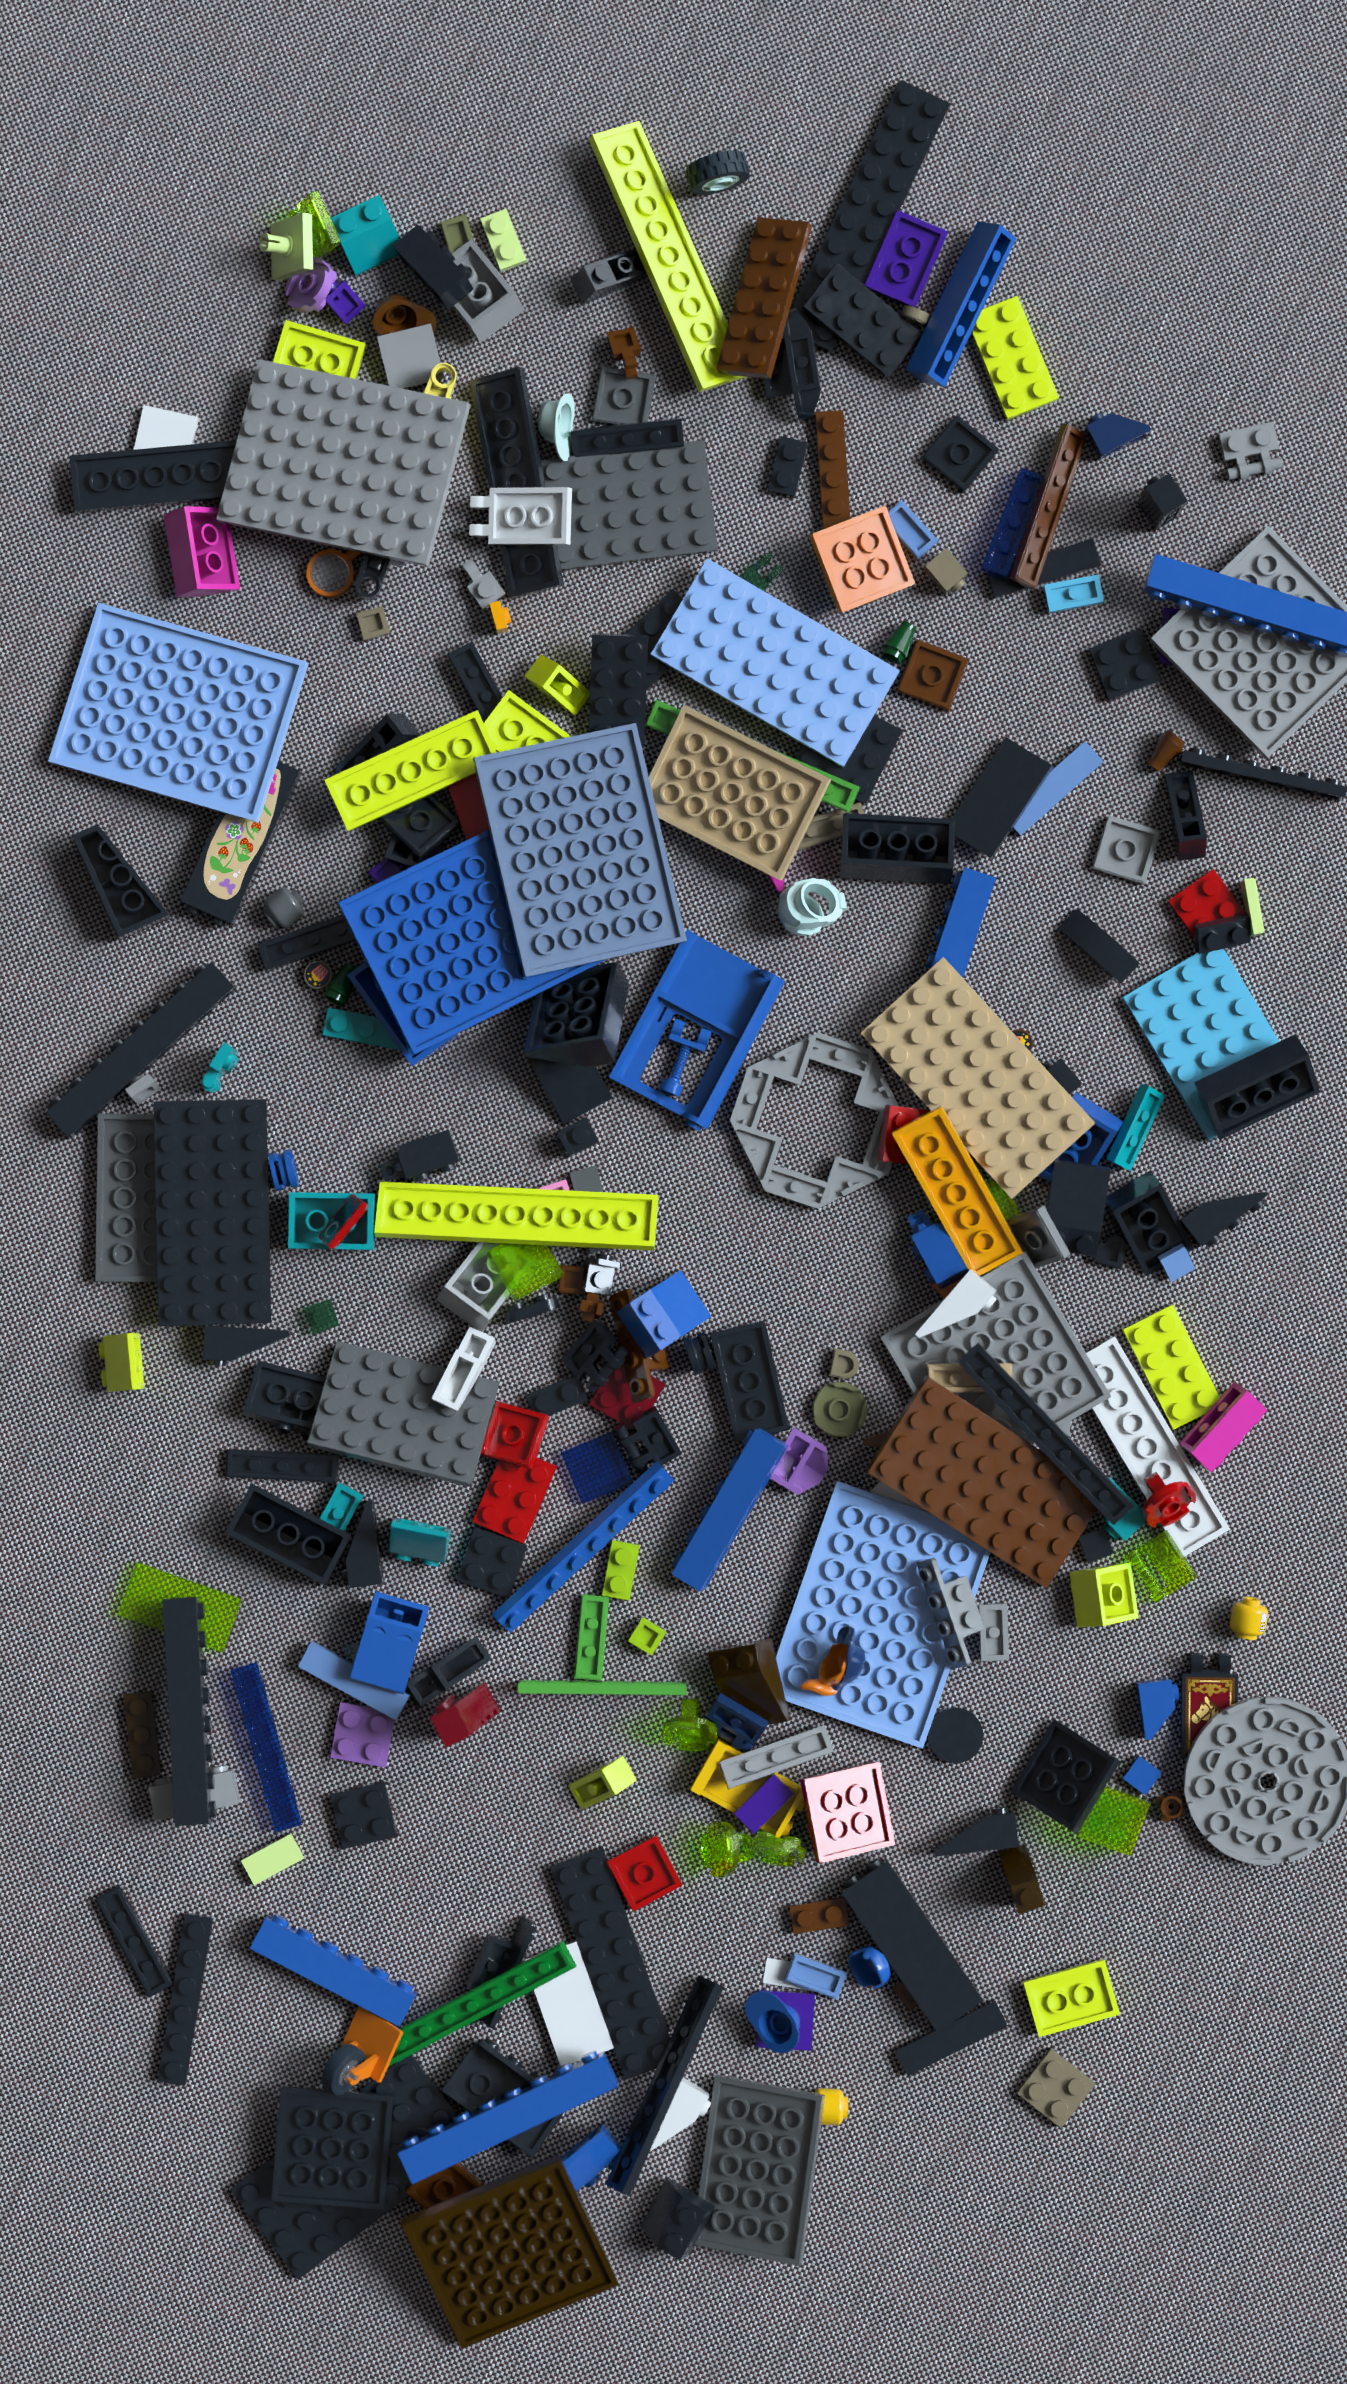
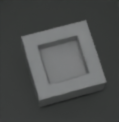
M147 1073L145 1076L136 1077L130 1083L131 1086L125 1090L139 1105L161 1088L155 1079Z

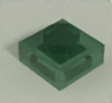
M332 1299L304 1308L312 1334L340 1326Z

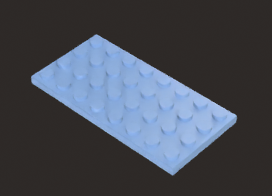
M706 559L651 653V656L842 768L845 766L900 670L709 559Z

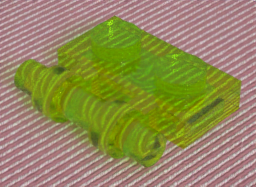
M319 191L312 192L297 205L298 209L290 210L288 216L292 217L300 213L312 214L313 257L319 258V256L332 251L341 240Z

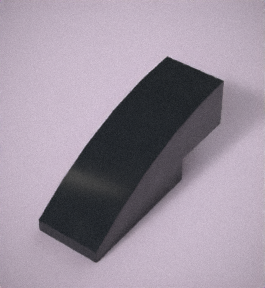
M1078 909L1058 928L1097 967L1099 966L1118 985L1140 964L1117 941Z
M475 1636L408 1680L405 1691L411 1694L410 1698L416 1708L422 1707L492 1660L478 1637Z

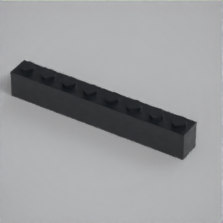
M211 962L209 965L203 963L193 972L195 977L188 984L185 981L179 984L172 991L174 996L167 1003L163 1000L152 1009L151 1012L154 1015L146 1022L142 1019L136 1023L131 1029L132 1035L126 1040L121 1038L110 1048L112 1051L110 1055L105 1059L103 1057L98 1058L89 1067L92 1071L84 1078L81 1075L69 1085L71 1090L63 1097L59 1094L48 1104L50 1109L46 1114L68 1138L72 1139L120 1096L126 1088L131 1086L130 1083L136 1077L143 1075L237 989L214 963Z
M199 1597L162 1599L175 1826L212 1824V1818H216L217 1811L216 1802L211 1801L210 1792L211 1789H215L214 1772H209V1761H213V1746L208 1744L207 1733L212 1732L211 1716H206V1704H210L209 1687L204 1685V1676H208L209 1673L208 1660L203 1659L202 1648L207 1647L206 1631H201V1620L205 1619L204 1602L200 1603Z

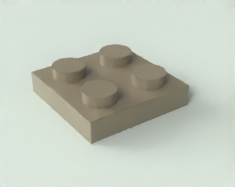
M1050 2047L1016 2092L1062 2128L1096 2083Z

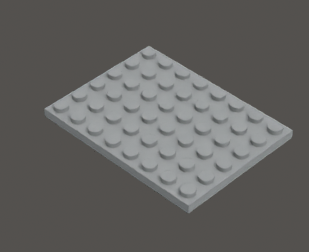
M258 359L216 520L225 524L429 567L471 405L465 401Z

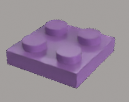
M341 1701L330 1758L386 1767L395 1720L373 1707Z

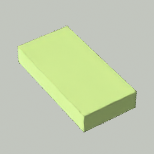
M1249 878L1241 881L1240 886L1245 913L1250 917V937L1262 934L1264 926L1256 880Z
M290 1833L242 1859L241 1862L253 1885H256L304 1859V1856L293 1835Z

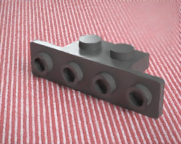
M936 1559L921 1560L917 1562L919 1578L924 1584L928 1596V1604L934 1613L937 1630L942 1637L946 1649V1657L953 1669L971 1665V1660L963 1637L985 1628L967 1575L944 1583Z

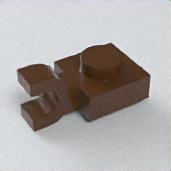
M634 327L607 332V341L613 360L622 359L627 380L637 378V361L635 356L641 355V348Z
M588 1292L586 1300L582 1299L580 1311H584L582 1320L593 1322L596 1317L601 1318L604 1308V1302L600 1301L601 1295Z

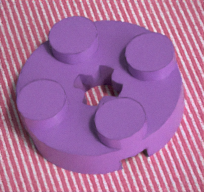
M313 257V270L288 279L286 285V295L289 296L290 300L287 301L288 304L302 313L312 310L320 311L325 306L326 297L337 278L336 272L322 259Z

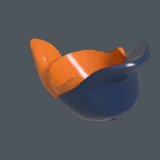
M844 1626L838 1631L836 1643L831 1645L830 1653L820 1665L818 1678L806 1680L801 1684L800 1689L810 1690L823 1696H832L842 1687L841 1685L854 1681L860 1675L866 1657L865 1652L854 1644L855 1629L853 1627Z

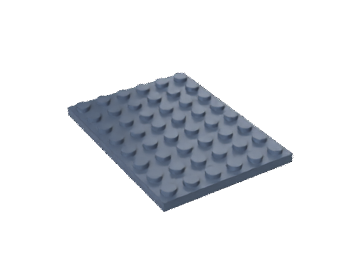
M636 723L473 758L524 978L687 941Z

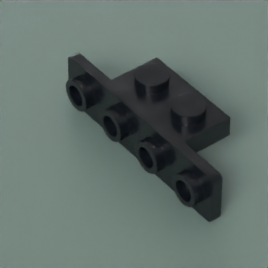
M522 1915L511 1941L487 1933L466 1986L473 1989L524 1962L529 1943L535 1937L536 1923ZM504 2006L481 2017L479 2020L494 2029L503 2015Z

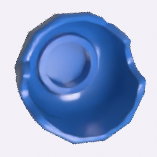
M865 1946L850 1954L848 1958L849 1969L855 1980L862 1987L874 1985L873 1989H877L888 1982L890 1965L882 1951L871 1946Z

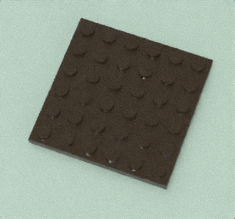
M560 2154L400 2219L402 2228L462 2349L619 2285L617 2276Z

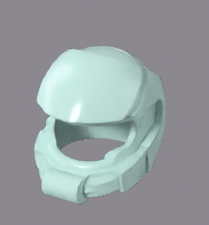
M811 878L795 882L779 895V918L785 928L794 935L807 936L818 933L822 927L833 924L841 916L842 912L847 910L844 893H839L838 889L830 884V881ZM815 892L827 899L829 903V913L827 916H824L818 902L807 893Z

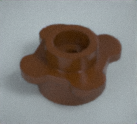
M1173 1790L1171 1794L1166 1796L1159 1795L1155 1799V1804L1159 1806L1161 1812L1160 1819L1163 1822H1169L1178 1816L1184 1817L1187 1813V1809L1181 1801L1182 1794L1177 1790ZM1169 1804H1173L1172 1809L1168 1808Z

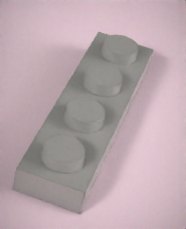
M825 1725L726 1759L719 1762V1766L727 1789H731L833 1753L834 1750Z

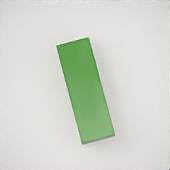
M581 1594L574 1671L575 1679L602 1681L609 1606L608 1596Z

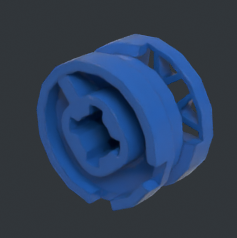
M291 1149L283 1150L282 1154H277L276 1152L269 1153L270 1169L276 1191L284 1190L286 1186H291V1188L299 1187L296 1164Z

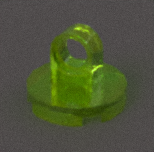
M698 1698L683 1699L681 1717L667 1720L662 1725V1741L669 1747L672 1742L678 1744L679 1750L703 1751L709 1749V1743L714 1745L717 1743L718 1728L714 1723L700 1718Z

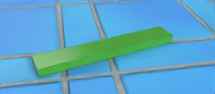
M520 1680L518 1682V1693L687 1695V1683Z

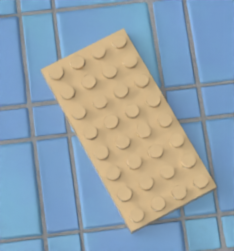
M944 957L861 1032L865 1039L931 1111L942 1105L965 1148L1011 1199L1095 1124L1090 1116Z

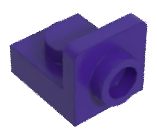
M341 279L335 280L326 297L327 306L346 325L366 306L351 287Z

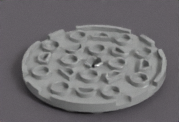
M1270 1696L1255 1697L1234 1703L1217 1713L1203 1726L1189 1749L1183 1775L1184 1795L1189 1813L1206 1839L1218 1850L1236 1860L1268 1866L1299 1860L1311 1854L1310 1852L1323 1842H1327L1335 1833L1347 1812V1749L1330 1723L1319 1713L1302 1703ZM1265 1774H1273L1275 1776V1783L1270 1788H1263L1261 1786L1260 1778Z

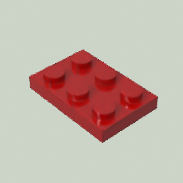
M537 1457L532 1470L498 1461L472 1522L524 1544L557 1466Z

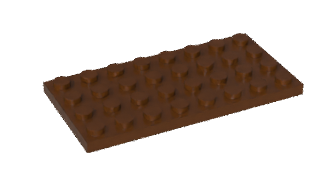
M926 1375L865 1470L1045 1588H1048L1097 1510L1092 1502L1044 1452Z

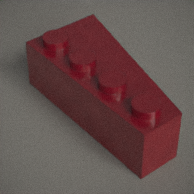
M484 1682L456 1698L451 1694L438 1701L430 1719L445 1747L448 1748L472 1735L481 1726L494 1718L495 1715L499 1714L501 1710L487 1683Z

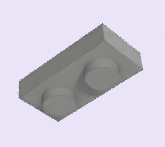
M1007 1603L978 1604L979 1613L985 1628L979 1631L980 1660H1009Z

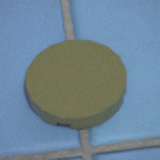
M833 1382L825 1385L817 1392L812 1402V1415L816 1425L824 1433L833 1437H846L854 1434L863 1426L867 1417L868 1405L864 1395L856 1386L847 1382Z

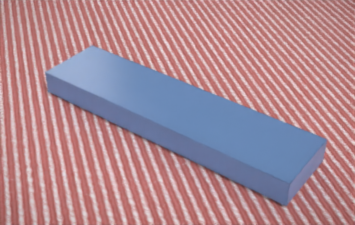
M1086 741L1049 773L1013 828L1019 836L1024 834L1104 762Z
M314 1641L310 1643L298 1667L394 1720L398 1719L411 1694L407 1692L400 1694L350 1679L354 1663Z

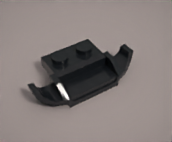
M795 308L789 310L784 328V338L781 339L771 379H764L768 399L787 395L794 396L797 416L801 422L813 420L822 388L819 379L813 332Z

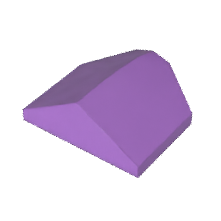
M794 1427L784 1442L789 1447L770 1479L799 1495L821 1482L828 1470L827 1446Z

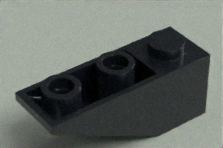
M635 248L583 266L570 281L583 305L606 297L648 275Z
M1261 1192L1201 1203L1183 1216L1180 1222L1198 1247L1206 1245L1209 1248L1221 1239L1219 1233L1226 1227L1231 1231L1243 1221L1241 1216L1248 1210L1254 1213L1265 1204L1262 1199L1268 1196V1194Z

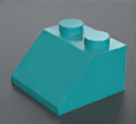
M380 195L329 218L332 229L355 276L398 256L392 245L400 238Z

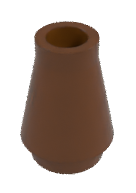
M1167 730L1164 735L1161 734L1147 763L1161 772L1167 764L1184 750L1182 747L1186 742L1170 730Z

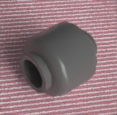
M281 887L264 901L265 909L262 911L275 928L278 926L288 928L304 915V909L301 905L305 901L296 889L290 892L287 888Z

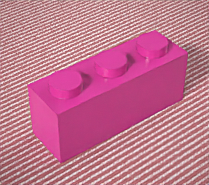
M1234 1381L1182 1439L1179 1445L1200 1465L1212 1473L1216 1467L1223 1463L1225 1457L1232 1449L1241 1443L1249 1430L1259 1423L1267 1409L1248 1390Z

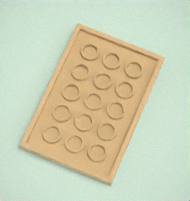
M683 705L649 775L658 818L778 880H783L832 780L686 705Z

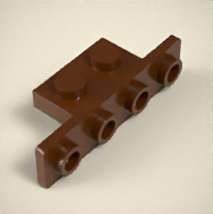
M624 1289L610 1295L609 1301L619 1346L622 1345L629 1351L624 1358L623 1364L632 1403H640L655 1395L650 1372L666 1370L669 1368L665 1348L647 1359L617 1314V1311L634 1300L631 1289Z

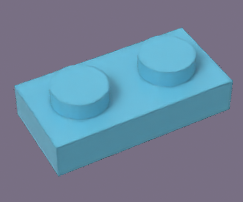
M1099 574L1045 584L1043 586L1048 614L1104 603Z

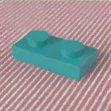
M339 1482L320 1519L345 1532L364 1495Z

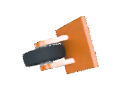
M358 2006L341 2047L329 2057L322 2073L323 2086L333 2094L342 2095L352 2089L359 2080L371 2077L378 2083L382 2082L403 2031L382 2017Z

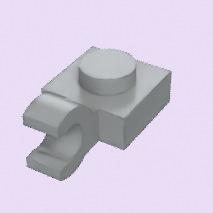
M472 559L462 565L467 575L473 581V583L467 586V589L482 610L490 606L489 603L496 602L506 595L490 571L482 575Z

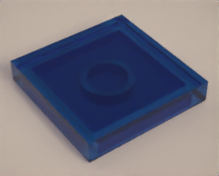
M613 1431L561 1452L582 1504L634 1483Z

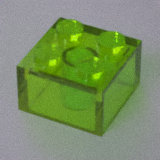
M1106 1785L1076 1835L1082 1839L1131 1856L1150 1802Z

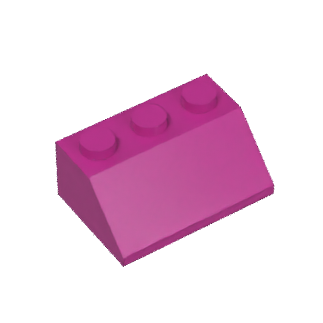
M184 506L164 514L177 597H201L240 590L230 524L221 523L216 520L219 507Z

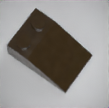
M772 1638L724 1646L707 1652L713 1679L720 1693L769 1721L768 1725L790 1721Z

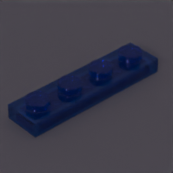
M1021 467L982 563L981 571L1007 580L1019 551L1044 475Z

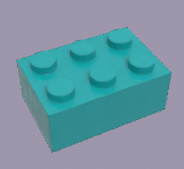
M289 1192L288 1248L375 1250L376 1194ZM352 1194H355L369 1208L338 1247L331 1249L318 1236Z

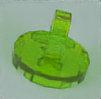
M713 1821L705 1828L708 1829L707 1834H703L701 1838V1857L705 1868L710 1869L711 1873L709 1874L713 1877H728L734 1873L738 1863L746 1862L753 1858L756 1847L753 1839L748 1834H737L734 1827L727 1821ZM739 1841H741L745 1847L743 1855H740Z

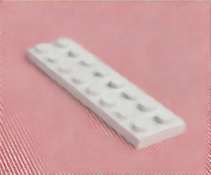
M1115 1336L1088 1351L1086 1354L1112 1396L1093 1407L1092 1410L1145 1499L1147 1500L1152 1495V1492L1144 1479L1155 1472L1159 1474L1165 1485L1178 1481L1187 1482L1196 1493L1195 1504L1191 1502L1187 1506L1190 1510L1188 1514L1179 1521L1163 1527L1180 1557H1185L1230 1530Z

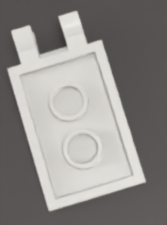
M490 488V496H470L471 508L488 510V524H470L469 535L476 536L477 538L488 537V544L570 545L572 488Z

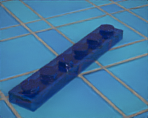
M254 1662L233 1668L230 1672L275 1833L303 1825L301 1813L259 1663Z

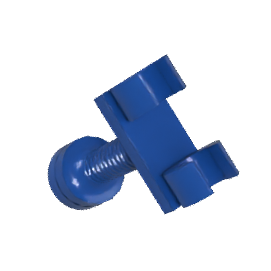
M675 1019L668 1040L680 1044L681 1048H679L680 1051H678V1056L675 1059L676 1061L670 1074L671 1077L662 1079L659 1087L660 1091L676 1097H680L683 1089L679 1079L682 1076L683 1066H685L689 1056L688 1053H690L691 1049L704 1053L712 1031L702 1028L697 1043L681 1038L685 1022L679 1019Z

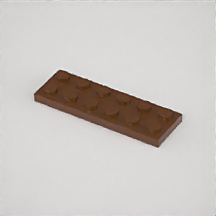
M757 218L716 367L719 374L771 379L812 229L809 222Z

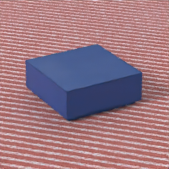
M1138 1755L1122 1778L1146 1795L1162 1772Z

